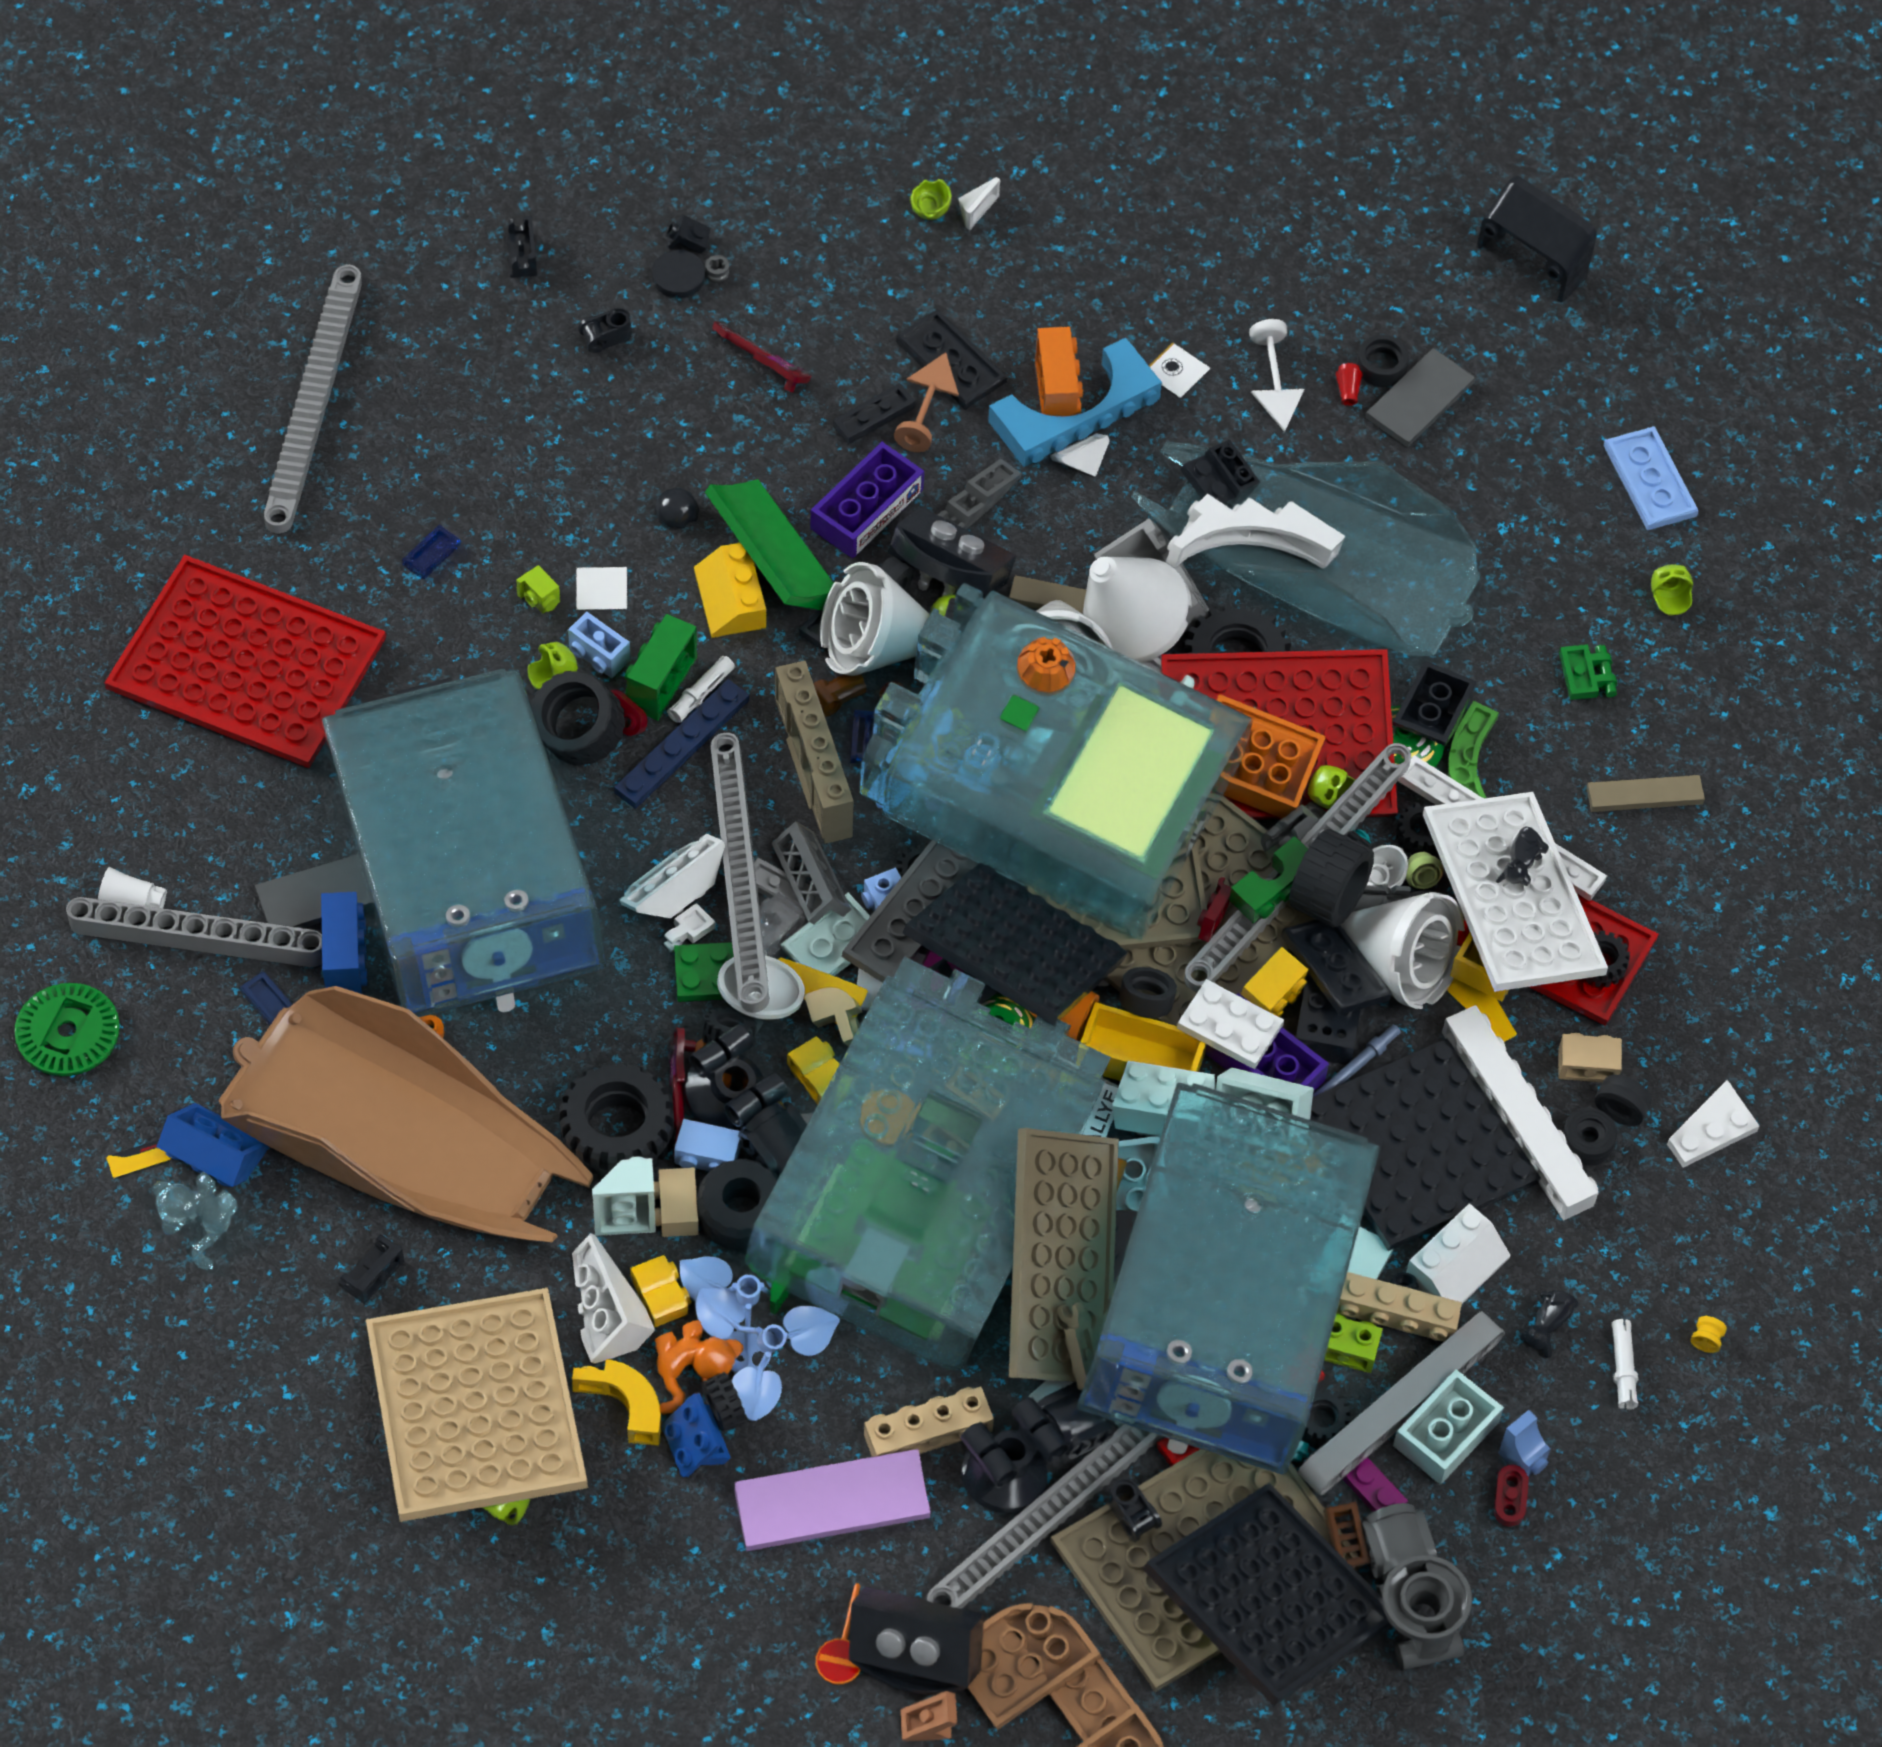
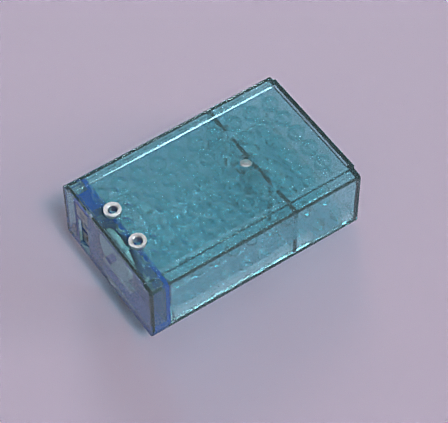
M502 668L335 710L334 715L326 716L322 719L334 779L401 1007L409 1009L418 1017L496 998L498 1010L508 1012L515 1007L514 992L599 971L606 967L598 910L519 670L514 669L505 672V669Z
M1177 1083L1158 1134L1077 1407L1082 1411L1169 1438L1167 1448L1176 1454H1183L1187 1446L1191 1445L1278 1474H1286L1307 1427L1380 1147L1367 1142L1368 1138L1193 1083L1190 1086L1184 1083Z

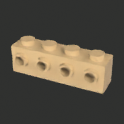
M1344 1271L1336 1285L1331 1312L1445 1342L1457 1330L1462 1302Z
M967 1387L959 1390L955 1395L945 1398L942 1396L934 1397L926 1404L916 1407L908 1405L890 1415H875L864 1423V1437L872 1457L919 1449V1454L960 1442L962 1433L977 1422H983L988 1430L992 1432L994 1418L982 1387L975 1389Z

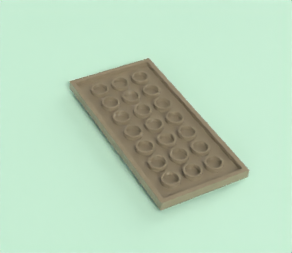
M1030 1128L1018 1129L1009 1378L1076 1382L1072 1374V1361L1069 1349L1065 1344L1064 1330L1068 1328V1325L1058 1316V1307L1064 1303H1067L1071 1314H1073L1072 1305L1077 1302L1082 1303L1084 1307V1320H1090L1098 1359L1107 1336H1112L1119 1139Z

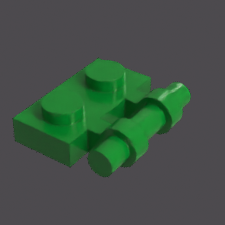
M1588 645L1560 647L1559 656L1570 700L1598 697L1600 687L1605 689L1606 696L1609 698L1617 695L1616 686L1618 683L1616 675L1612 674L1611 654L1607 653L1605 645L1596 646V653L1590 654ZM1593 667L1600 668L1601 674L1595 675Z

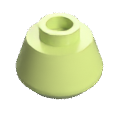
M1427 852L1415 853L1408 859L1406 881L1411 887L1416 889L1431 888L1442 878L1444 872L1443 865L1438 858Z

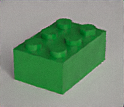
M666 614L661 623L657 622L655 624L648 644L644 643L641 646L636 663L628 667L625 674V680H627L625 695L643 709L647 717L657 721L660 719L696 661L697 626Z

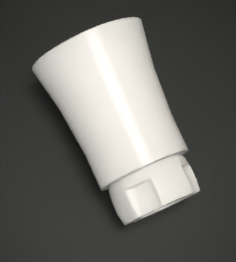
M108 867L100 886L98 900L163 909L167 889L154 886V883L134 878Z

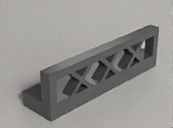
M795 821L772 842V846L808 922L815 924L829 910L844 917L852 909L814 831ZM793 839L790 852H785L783 846ZM802 858L800 870L794 871L796 859ZM806 877L812 879L809 891L803 890ZM815 897H821L823 903L813 911Z

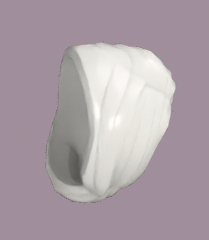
M1381 845L1373 848L1374 864L1367 885H1388L1389 888L1395 885L1401 886L1406 879L1408 861L1404 850L1396 845Z

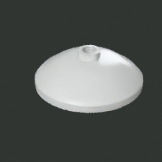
M765 956L770 999L767 1007L759 1012H748L741 1006L738 996L734 957L722 965L717 978L719 992L725 1001L738 1012L756 1019L774 1020L787 1017L800 1008L805 995L804 984L800 976L784 962ZM752 992L747 995L746 999L750 1001H755L759 999L762 994L759 992Z

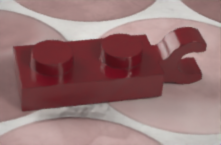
M1224 877L1219 878L1216 893H1212L1209 899L1208 910H1202L1197 925L1201 927L1198 939L1208 943L1228 911L1230 904L1231 887L1224 884Z

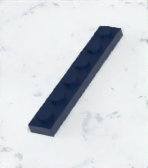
M727 679L614 786V793L636 809L749 702V694Z

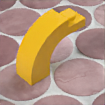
M607 1359L604 1370H599L593 1366L573 1368V1392L608 1395L618 1399L625 1405L629 1412L628 1443L659 1445L661 1433L659 1401L653 1387L641 1373L626 1364Z

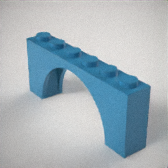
M1126 337L1103 348L1102 366L1109 377L1111 387L1106 397L1089 411L1063 417L1045 415L1026 407L1013 394L989 405L988 422L1023 467L1031 463H1038L1045 456L1055 451L1059 452L1066 448L1067 445L1077 440H1083L1091 433L1101 428H1107L1114 421L1122 417H1129L1136 410L1146 405L1150 406L1160 399L1161 380Z

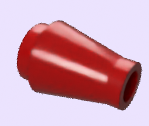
M1342 364L1336 372L1341 403L1346 406H1353L1358 403V393L1363 373L1357 364Z

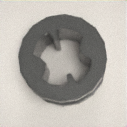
M714 255L707 259L705 263L706 277L713 282L725 281L729 276V261L721 255Z

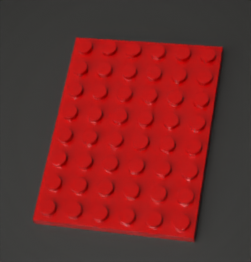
M184 554L104 684L107 690L310 768L386 639V631Z
M1388 649L1161 654L1162 699L1165 705L1168 704L1183 678L1189 675L1195 681L1190 696L1212 710L1220 694L1326 736L1298 806L1301 804L1306 806L1312 801L1307 794L1308 786L1313 774L1320 766L1331 765L1338 767L1356 780L1388 745L1393 744ZM1186 701L1178 710L1206 725L1210 717ZM1392 754L1388 758L1391 763L1395 764L1394 754ZM1396 783L1392 790L1387 792L1385 798L1381 799L1378 805L1366 817L1397 816ZM1224 796L1253 820L1282 819Z

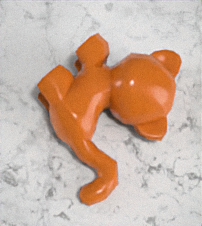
M699 1320L691 1321L682 1327L683 1338L677 1340L673 1332L657 1337L655 1339V1347L658 1352V1373L663 1378L666 1389L673 1395L672 1401L660 1404V1412L662 1414H672L684 1403L686 1394L678 1385L676 1378L687 1365L693 1364L694 1371L698 1376L702 1377L703 1381L723 1372H726L728 1375L735 1364V1359L744 1350L742 1343L738 1340H723L715 1336L700 1341L703 1327Z

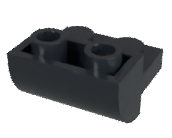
M1230 439L1209 448L1205 455L1184 463L1180 469L1201 499L1209 494L1229 508L1246 499L1260 484L1259 479Z

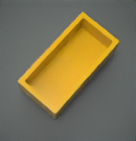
M1095 1002L1078 1047L1076 1066L1091 1073L1121 1081L1128 1061L1199 1072L1207 1044L1177 1029L1175 1025L1137 1016L1131 1012Z

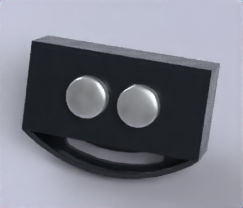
M923 507L918 508L896 525L888 550V554L909 566L912 565L919 569L921 579L918 582V588L925 591L929 587L931 578L942 581L945 586L942 596L954 594L955 590H960L968 594L967 598L970 601L977 603L985 602L1008 583L1017 556Z
M865 1587L851 1603L849 1661L873 1678L908 1692L938 1695L945 1691L954 1693L969 1687L981 1671L984 1614ZM904 1673L911 1674V1675H915V1676H919V1677H924V1678H928V1679L917 1678V1677H913V1676H910V1675H906V1674H904Z

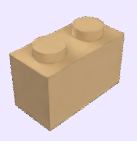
M1580 1033L1562 1035L1558 1048V1079L1603 1082L1610 1075H1620L1622 1070L1621 1038H1613L1608 1035L1598 1037L1583 1036Z
M695 1168L660 1169L659 1181H653L654 1199H660V1208H655V1225L662 1226V1237L698 1235Z

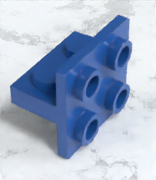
M694 1393L662 1423L661 1427L682 1477H689L701 1465L725 1464L731 1459L710 1405L704 1404L700 1393Z

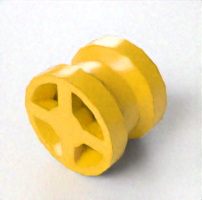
M1699 1317L1696 1324L1698 1330L1691 1337L1692 1345L1704 1352H1719L1721 1347L1720 1338L1724 1337L1727 1331L1726 1325L1714 1317Z

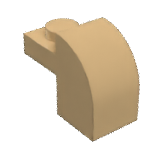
M827 987L804 995L811 1020L817 1027L837 1021L843 1043L848 1047L860 1044L858 1035L861 1034V1028L857 1018H852V1016L862 1013V1009L849 994L838 988Z

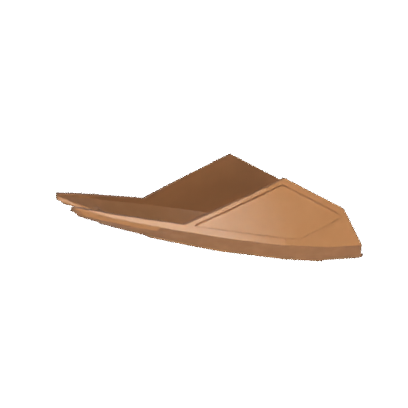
M338 986L308 991L289 1008L284 1007L278 1013L259 1042L253 1038L245 1037L239 1039L233 1047L234 1059L242 1067L219 1099L221 1119L307 1167H311L375 1198L412 1212L477 1232L513 1239L553 1242L558 1237L557 1234L524 1222L550 1183L552 1176L555 1175L588 1188L593 1180V1175L587 1167L557 1137L503 1097L467 1059L407 1008Z

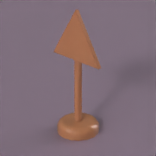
M946 352L906 380L928 387L916 422H902L895 430L894 438L896 442L906 450L924 452L929 449L932 443V434L928 428L922 425L934 391L938 390L955 396L959 395Z

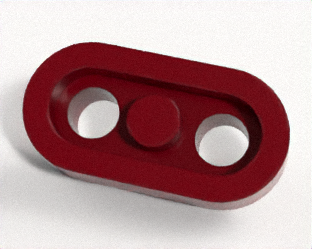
M611 690L619 699L620 705L624 709L625 727L623 733L628 736L643 733L648 723L644 710L622 691ZM628 718L631 720L630 725L628 724Z
M1517 1465L1503 1467L1499 1471L1496 1480L1494 1516L1500 1524L1507 1527L1520 1524L1524 1519L1527 1507L1529 1479L1526 1471ZM1513 1481L1517 1486L1510 1487L1506 1482ZM1510 1509L1514 1512V1515L1509 1516L1505 1514L1504 1510Z

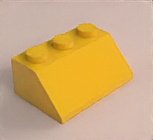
M741 543L720 546L694 566L711 638L766 628V606L754 561Z

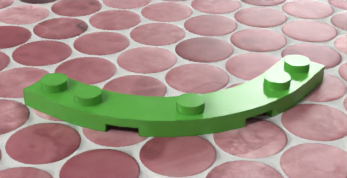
M1473 701L1461 720L1451 744L1448 759V777L1485 799L1487 797L1477 776L1478 755L1485 738L1498 719L1499 713Z

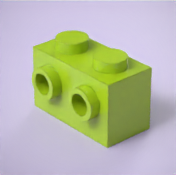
M1323 1313L1312 1358L1371 1373L1383 1328L1376 1327L1375 1324L1367 1321H1353L1338 1313Z

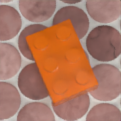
M1070 327L1038 328L1035 366L1041 413L1045 415L1063 417L1081 414L1080 398L1083 397L1082 381H1078L1080 362L1079 359H1075L1077 339L1076 337H1071Z

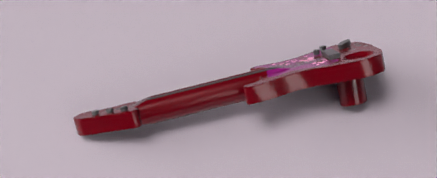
M714 321L712 329L723 338L728 339L733 344L752 354L754 359L771 367L786 378L787 382L784 389L794 392L798 383H809L812 376L810 372L790 364L778 355L774 356L725 327L722 323Z
M677 1027L667 1045L669 1049L670 1087H672L674 1111L673 1156L684 1119V1051L695 1052L696 1041L685 1040L684 1028Z

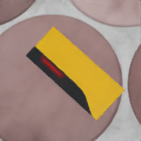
M159 1140L106 1157L113 1178L171 1160V1158L165 1154V1151L157 1148Z

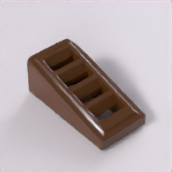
M1353 1502L1325 1508L1323 1511L1333 1548L1343 1558L1344 1553L1359 1550L1360 1557L1346 1559L1352 1567L1370 1564L1357 1503ZM1350 1516V1521L1340 1523L1335 1521L1336 1517ZM1353 1527L1354 1532L1338 1534V1529ZM1356 1538V1545L1341 1547V1541Z

